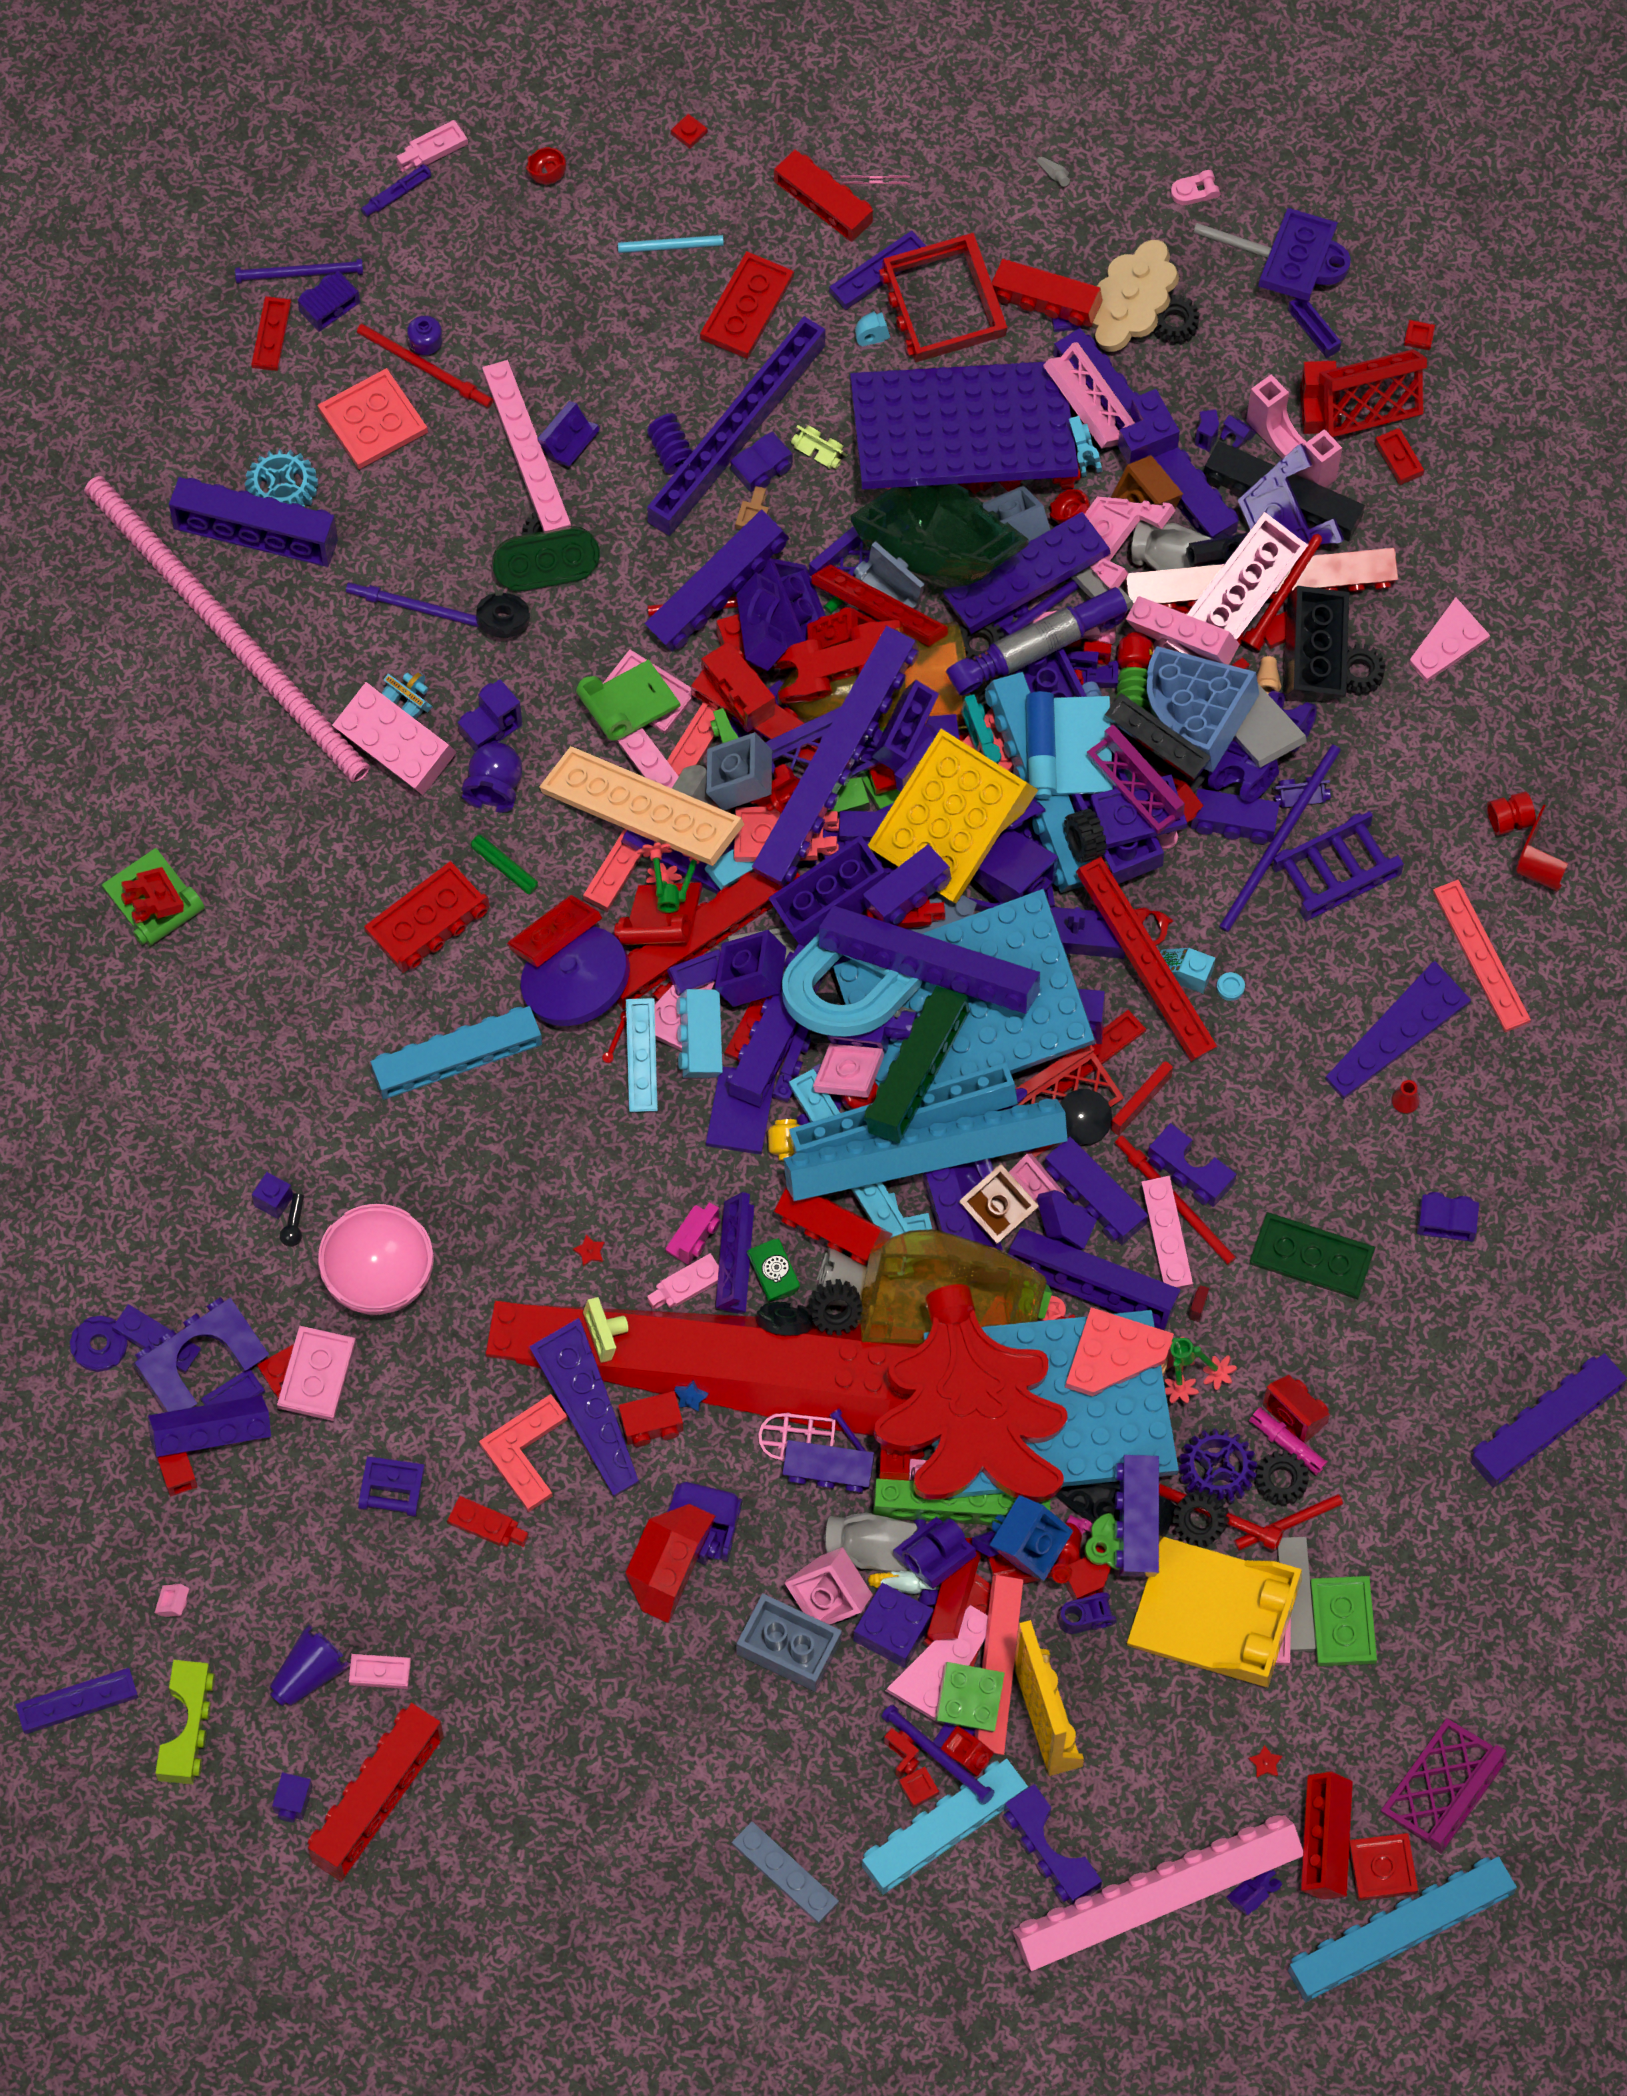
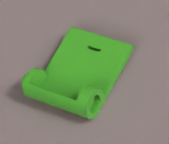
M649 659L604 684L596 676L585 677L579 682L576 693L608 739L612 741L629 735L681 706Z
M154 848L102 884L103 889L135 929L133 934L141 945L146 943L148 946H152L205 909L197 893L190 886H185L157 848ZM163 867L184 903V911L158 919L155 913H152L147 920L136 924L132 918V912L135 911L132 903L125 905L121 899V894L125 893L121 882L136 880L137 873ZM143 894V895H140V897H139L138 899H146V898H145V896H144V894Z

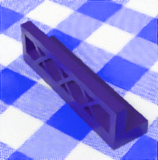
M888 498L883 500L809 563V575L812 576L830 564L836 566L840 562V567L837 568L848 572V574L854 577L855 574L853 572L858 565L855 567H843V559L848 555H860L859 564L862 561L867 563L871 550H863V542L865 540L879 539V545L885 549L898 536H903L909 530V527L894 514L895 504ZM889 520L893 521L900 528L894 534H882V526ZM867 555V557L862 560V556Z
M741 1192L724 1201L716 1308L737 1314L746 1312L750 1267L747 1251L751 1249L754 1205L749 1204L750 1194Z

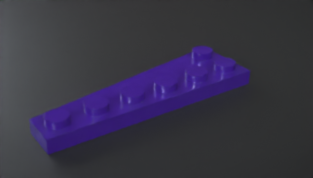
M1436 961L1432 962L1328 1073L1325 1080L1344 1100L1471 1003V999Z
M580 1319L574 1320L529 1346L613 1496L616 1497L640 1483Z

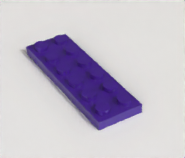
M1081 512L943 591L944 598L972 634L1110 555V548L1085 514Z

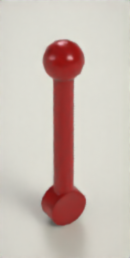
M626 1011L620 1014L621 1021L608 1052L602 1056L605 1063H611L614 1059L613 1052L627 1022Z

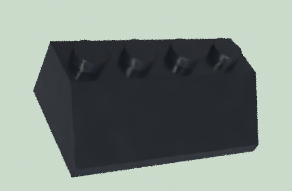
M1297 585L1288 595L1284 679L1285 699L1315 702L1344 698L1346 696L1349 592Z

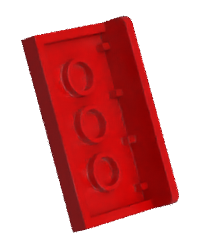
M450 861L366 924L364 929L404 973L408 969H414L419 966L423 958L429 953H435L444 946L445 941L450 937L461 934L471 921L482 918L487 913L488 908H490L489 898L486 894H481Z

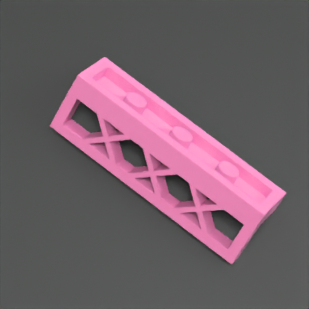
M1072 343L1061 357L1048 359L1043 366L1077 415L1080 416L1084 424L1087 423L1090 433L1101 448L1118 445L1119 430L1115 426V416H1119L1124 422L1125 426L1123 428L1135 422L1079 343ZM1074 354L1079 359V369H1075L1069 361ZM1086 374L1090 375L1093 379V390L1089 389L1086 385ZM1101 395H1104L1108 400V410H1104L1100 405Z

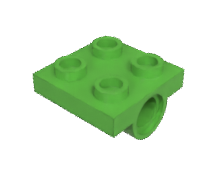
M945 1662L935 1721L963 1728L994 1732L1005 1673Z

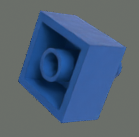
M1019 1495L1007 1516L1000 1514L995 1517L996 1520L1003 1522L1002 1525L995 1521L992 1522V1530L996 1532V1535L990 1546L1020 1571L1044 1581L1073 1530L1044 1505Z

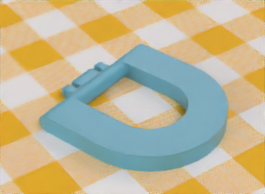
M818 933L786 968L782 980V997L788 1013L807 1029L829 1036H855L870 1032L885 1024L919 989L922 980L846 956L885 975V977L859 1002L849 1005H835L825 1002L815 994L813 987L843 955L819 947Z

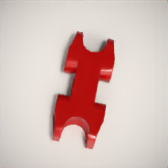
M899 620L868 622L855 626L849 630L851 641L825 649L822 648L821 641L818 639L806 640L788 647L773 666L775 669L797 668L798 678L795 683L778 692L780 701L782 703L813 702L830 696L832 694L831 682L860 674L885 627L888 626L902 633L904 631L902 623Z

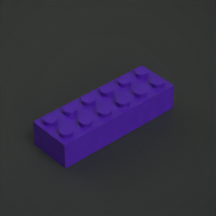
M179 477L169 502L174 530L324 567H329L338 542L335 517L325 510L315 511L297 503L287 504L279 502L273 497L263 498L254 496L248 491L241 490L238 492L227 489L220 484L210 485L202 483L195 478L185 479Z

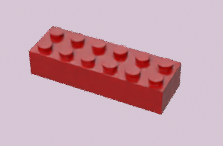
M413 1703L409 1705L407 1710L405 1708L400 1710L394 1720L396 1725L390 1733L385 1732L377 1744V1748H379L373 1757L368 1756L359 1770L362 1773L355 1782L351 1780L342 1793V1796H344L338 1806L333 1805L325 1817L327 1822L321 1830L316 1829L308 1840V1851L312 1863L340 1882L344 1880L444 1739L441 1721Z

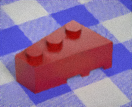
M728 641L701 658L702 670L747 733L775 715V696L761 681L755 670L751 669L746 663L745 657L738 647L734 648Z

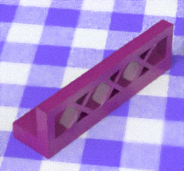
M1111 725L1104 731V739L1087 751V756L1157 834L1184 815L1185 803L1114 725ZM1108 746L1115 754L1114 762L1102 761L1097 754ZM1116 769H1129L1133 774L1132 781L1119 780L1116 776ZM1134 788L1147 789L1150 793V801L1137 800L1134 796ZM1152 808L1165 809L1170 816L1158 823L1152 816Z

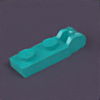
M975 695L966 696L961 713L974 748L998 764L1002 756L999 746L993 744L994 737L991 728L986 727L984 722V708L981 703H977Z

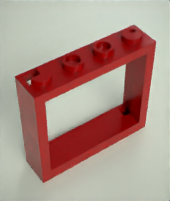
M974 233L883 258L879 275L883 285L887 284L889 293H887L889 304L891 308H896L898 314L896 317L897 327L900 332L904 331L906 352L908 356H913L915 363L1006 336L1008 327ZM964 253L990 328L920 348L894 273Z

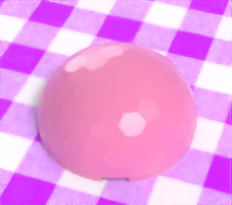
M368 1204L345 1212L325 1232L318 1254L321 1278L330 1294L340 1304L350 1310L368 1315L392 1313L414 1301L427 1285L434 1262L431 1240L425 1228L410 1216L408 1212L385 1204Z

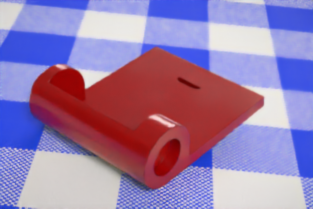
M676 883L673 885H676L678 887V890L680 891L683 883ZM702 883L689 884L686 892V901L680 902L679 910L673 913H665L657 908L656 884L638 885L630 918L621 917L619 922L615 924V937L622 945L688 942L703 887Z

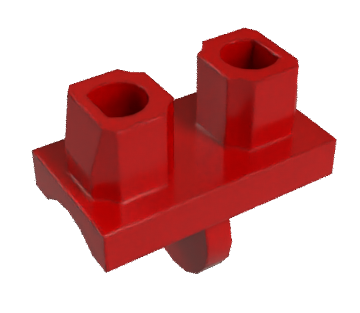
M781 764L773 771L776 779L772 781L771 795L750 801V803H755L759 807H766L769 812L777 809L782 813L800 781L794 775L792 769L785 764Z

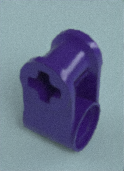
M1097 1593L1065 1603L1062 1606L1058 1619L1061 1630L1068 1634H1076L1116 1624V1616L1112 1615L1108 1603L1110 1599L1109 1593ZM1073 1613L1080 1620L1078 1622H1070L1066 1619L1065 1615Z

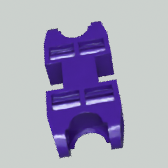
M1275 690L1268 693L1282 709L1285 701L1284 694ZM1306 702L1294 709H1282L1307 738L1315 723L1316 705ZM1232 740L1213 772L1209 771L1208 786L1219 790L1231 783H1242L1240 790L1241 799L1253 802L1268 789L1278 776L1279 767L1277 759L1260 768L1236 741ZM1299 747L1293 749L1292 752H1296Z

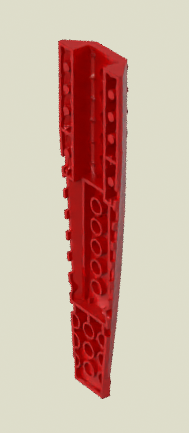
M495 1301L486 1357L513 1360L517 1364L542 1369L529 1346L579 1318L584 1327L603 1382L664 1394L674 1391L675 1386H687L694 1380L698 1389L708 1393V1396L700 1402L713 1406L727 1407L736 1411L759 1414V1416L771 1417L774 1414L791 1413L794 1415L831 1418L830 1414L839 1408L842 1412L841 1417L853 1433L874 1436V1426L879 1418L912 1396L898 1392L891 1386L887 1376L888 1367L894 1358L919 1347L924 1342L923 1334L926 1332L859 1324L856 1328L851 1325V1332L846 1333L845 1329L841 1330L842 1335H837L835 1330H833L832 1335H828L826 1329L822 1332L819 1330L818 1325L815 1326L813 1323L812 1330L807 1333L780 1335L759 1327L756 1322L757 1317L602 1308L606 1319L624 1315L628 1323V1332L612 1336L616 1345L613 1358L610 1361L601 1363L583 1314L585 1307L531 1305ZM789 1417L788 1422L808 1426L809 1419ZM813 1420V1427L832 1430V1422ZM836 1420L835 1431L845 1432Z

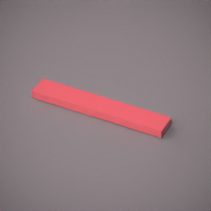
M1459 879L1433 889V894L1504 1032L1530 1023L1531 1019Z
M1000 1575L992 1576L982 1668L1004 1672L1005 1674L995 1731L975 1729L974 1736L994 1752V1755H1004L1023 1588L1022 1579Z

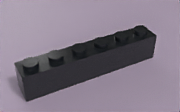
M1218 441L1205 464L1204 475L1207 482L1212 486H1223L1230 489L1235 496L1241 497L1273 469L1275 465ZM1296 474L1288 476L1287 479L1308 527L1313 528L1335 518L1344 540L1350 542L1363 517L1365 505Z

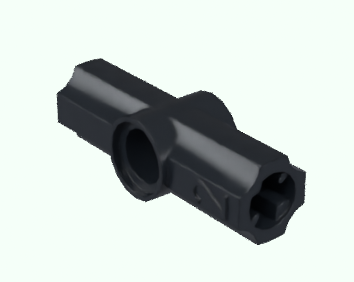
M1221 533L1214 539L1189 543V546L1186 548V557L1188 558L1189 565L1191 567H1200L1226 562L1248 533L1231 536Z

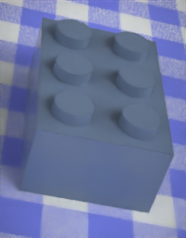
M762 1593L736 1643L737 1655L816 1692L842 1642V1631Z

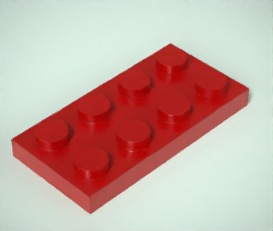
M746 251L700 333V339L748 359L791 283L794 271Z

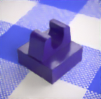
M1228 415L1223 423L1225 427L1221 438L1226 440L1231 434H1235L1236 440L1232 446L1239 448L1247 440H1251L1257 432L1239 418Z

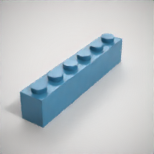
M530 1006L525 1008L516 1007L505 1015L487 1017L479 1024L461 1026L453 1033L435 1035L427 1042L418 1045H406L401 1051L392 1054H380L370 1062L383 1100L535 1048L542 1045V1038Z

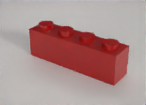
M795 149L774 168V182L850 242H853L873 223V209L870 204L853 195L846 185H841L835 181L827 170H821L817 167L809 156L802 155Z
M1003 258L991 282L1000 303L1018 305L1027 311L1035 310L1054 319L1062 318L1077 326L1085 325L1091 327L1103 302L1101 288Z
M787 1186L774 1212L783 1216L781 1219L783 1223L793 1228H796L797 1225L806 1228L804 1234L818 1241L821 1237L829 1241L828 1247L841 1253L844 1249L851 1252L850 1258L863 1265H866L867 1261L878 1264L892 1236V1233L821 1195L794 1201Z
M1332 1771L1307 1776L1301 1891L1324 1900L1347 1897L1353 1781Z

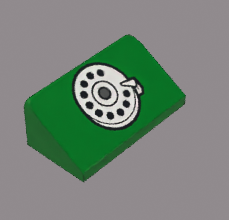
M779 1238L765 1242L747 1251L768 1301L793 1296L800 1288V1283Z

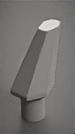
M1038 157L1037 163L1056 182L1058 181L1063 187L1070 183L1068 178L1069 172L1063 166L1044 157Z

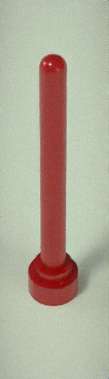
M1319 534L1312 536L1307 544V548L1298 558L1255 628L1252 627L1250 631H1246L1241 639L1242 642L1257 651L1261 650L1265 644L1264 638L1266 635L1264 633L1321 544L1322 537Z
M1159 1483V1496L1179 1503L1186 1496L1182 1492ZM1204 1508L1193 1509L1194 1511L1211 1517L1210 1513ZM1228 1512L1226 1517H1229L1227 1525L1260 1538L1259 1541L1264 1543V1547L1276 1551L1282 1540L1284 1529L1274 1525L1262 1527Z

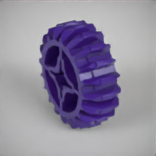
M1215 1428L1212 1431V1436H1209L1204 1430L1201 1432V1439L1194 1435L1191 1438L1192 1445L1185 1444L1183 1449L1185 1453L1180 1454L1179 1461L1183 1463L1179 1465V1473L1184 1474L1181 1476V1482L1184 1484L1189 1483L1187 1492L1209 1490L1208 1494L1216 1493L1218 1495L1216 1498L1219 1501L1221 1499L1224 1500V1497H1226L1230 1504L1234 1503V1494L1238 1498H1243L1244 1490H1250L1252 1488L1250 1481L1256 1478V1473L1253 1470L1257 1468V1462L1252 1460L1255 1453L1251 1450L1246 1451L1249 1443L1245 1441L1239 1444L1240 1435L1236 1434L1233 1438H1230L1228 1429L1224 1431L1223 1435H1218V1429ZM1209 1448H1223L1220 1452L1212 1453L1206 1450ZM1232 1453L1240 1462L1241 1474L1236 1472L1235 1467L1229 1462ZM1195 1459L1201 1462L1200 1466L1207 1472L1204 1480L1200 1478L1195 1470ZM1223 1460V1467H1219L1212 1474L1213 1466L1218 1465ZM1218 1480L1230 1483L1223 1486L1213 1485Z

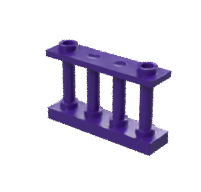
M1370 811L1363 815L1361 813L1355 814L1346 823L1292 850L1284 849L1275 856L1273 871L1276 873L1285 868L1304 898L1300 914L1305 922L1402 874L1404 863L1399 855L1391 859L1386 858L1367 828L1371 826L1373 817ZM1357 833L1376 862L1375 867L1367 871L1361 869L1343 839ZM1333 845L1351 872V879L1343 883L1337 881L1319 851ZM1310 857L1327 884L1328 889L1320 894L1313 893L1295 863Z

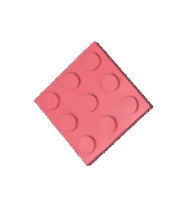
M387 368L318 404V411L358 470L428 433L427 426Z

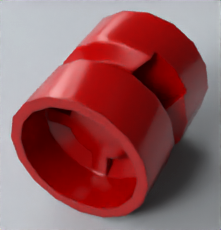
M1526 791L1511 795L1508 801L1503 797L1487 803L1488 817L1497 836L1512 832L1515 826L1518 829L1534 826L1536 822L1534 805Z

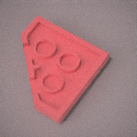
M1091 1307L1065 1388L1093 1397L1117 1383L1119 1385L1138 1376L1139 1373L1149 1368H1156L1165 1363L1174 1334Z

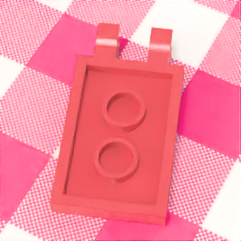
M736 807V816L741 817L745 825L735 836V862H755L781 815L777 809L769 812L766 807ZM837 811L826 812L823 818L825 819V824L819 834L815 833L810 841L812 844L811 849L805 858L801 857L800 861L818 860V853L830 856L839 850L837 836L823 838V829L839 831L840 820L838 819Z

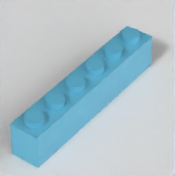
M1008 1759L1001 1763L998 1761L993 1762L984 1770L985 1774L977 1779L985 1787L989 1786L995 1791L994 1796L988 1803L982 1804L979 1802L978 1796L962 1784L960 1792L954 1796L950 1794L944 1796L936 1803L937 1808L930 1813L926 1811L920 1813L912 1820L913 1824L905 1830L902 1828L897 1829L888 1837L889 1841L881 1847L875 1845L864 1853L863 1856L865 1858L862 1859V1868L882 1895L1004 1811L1007 1801L1028 1788Z

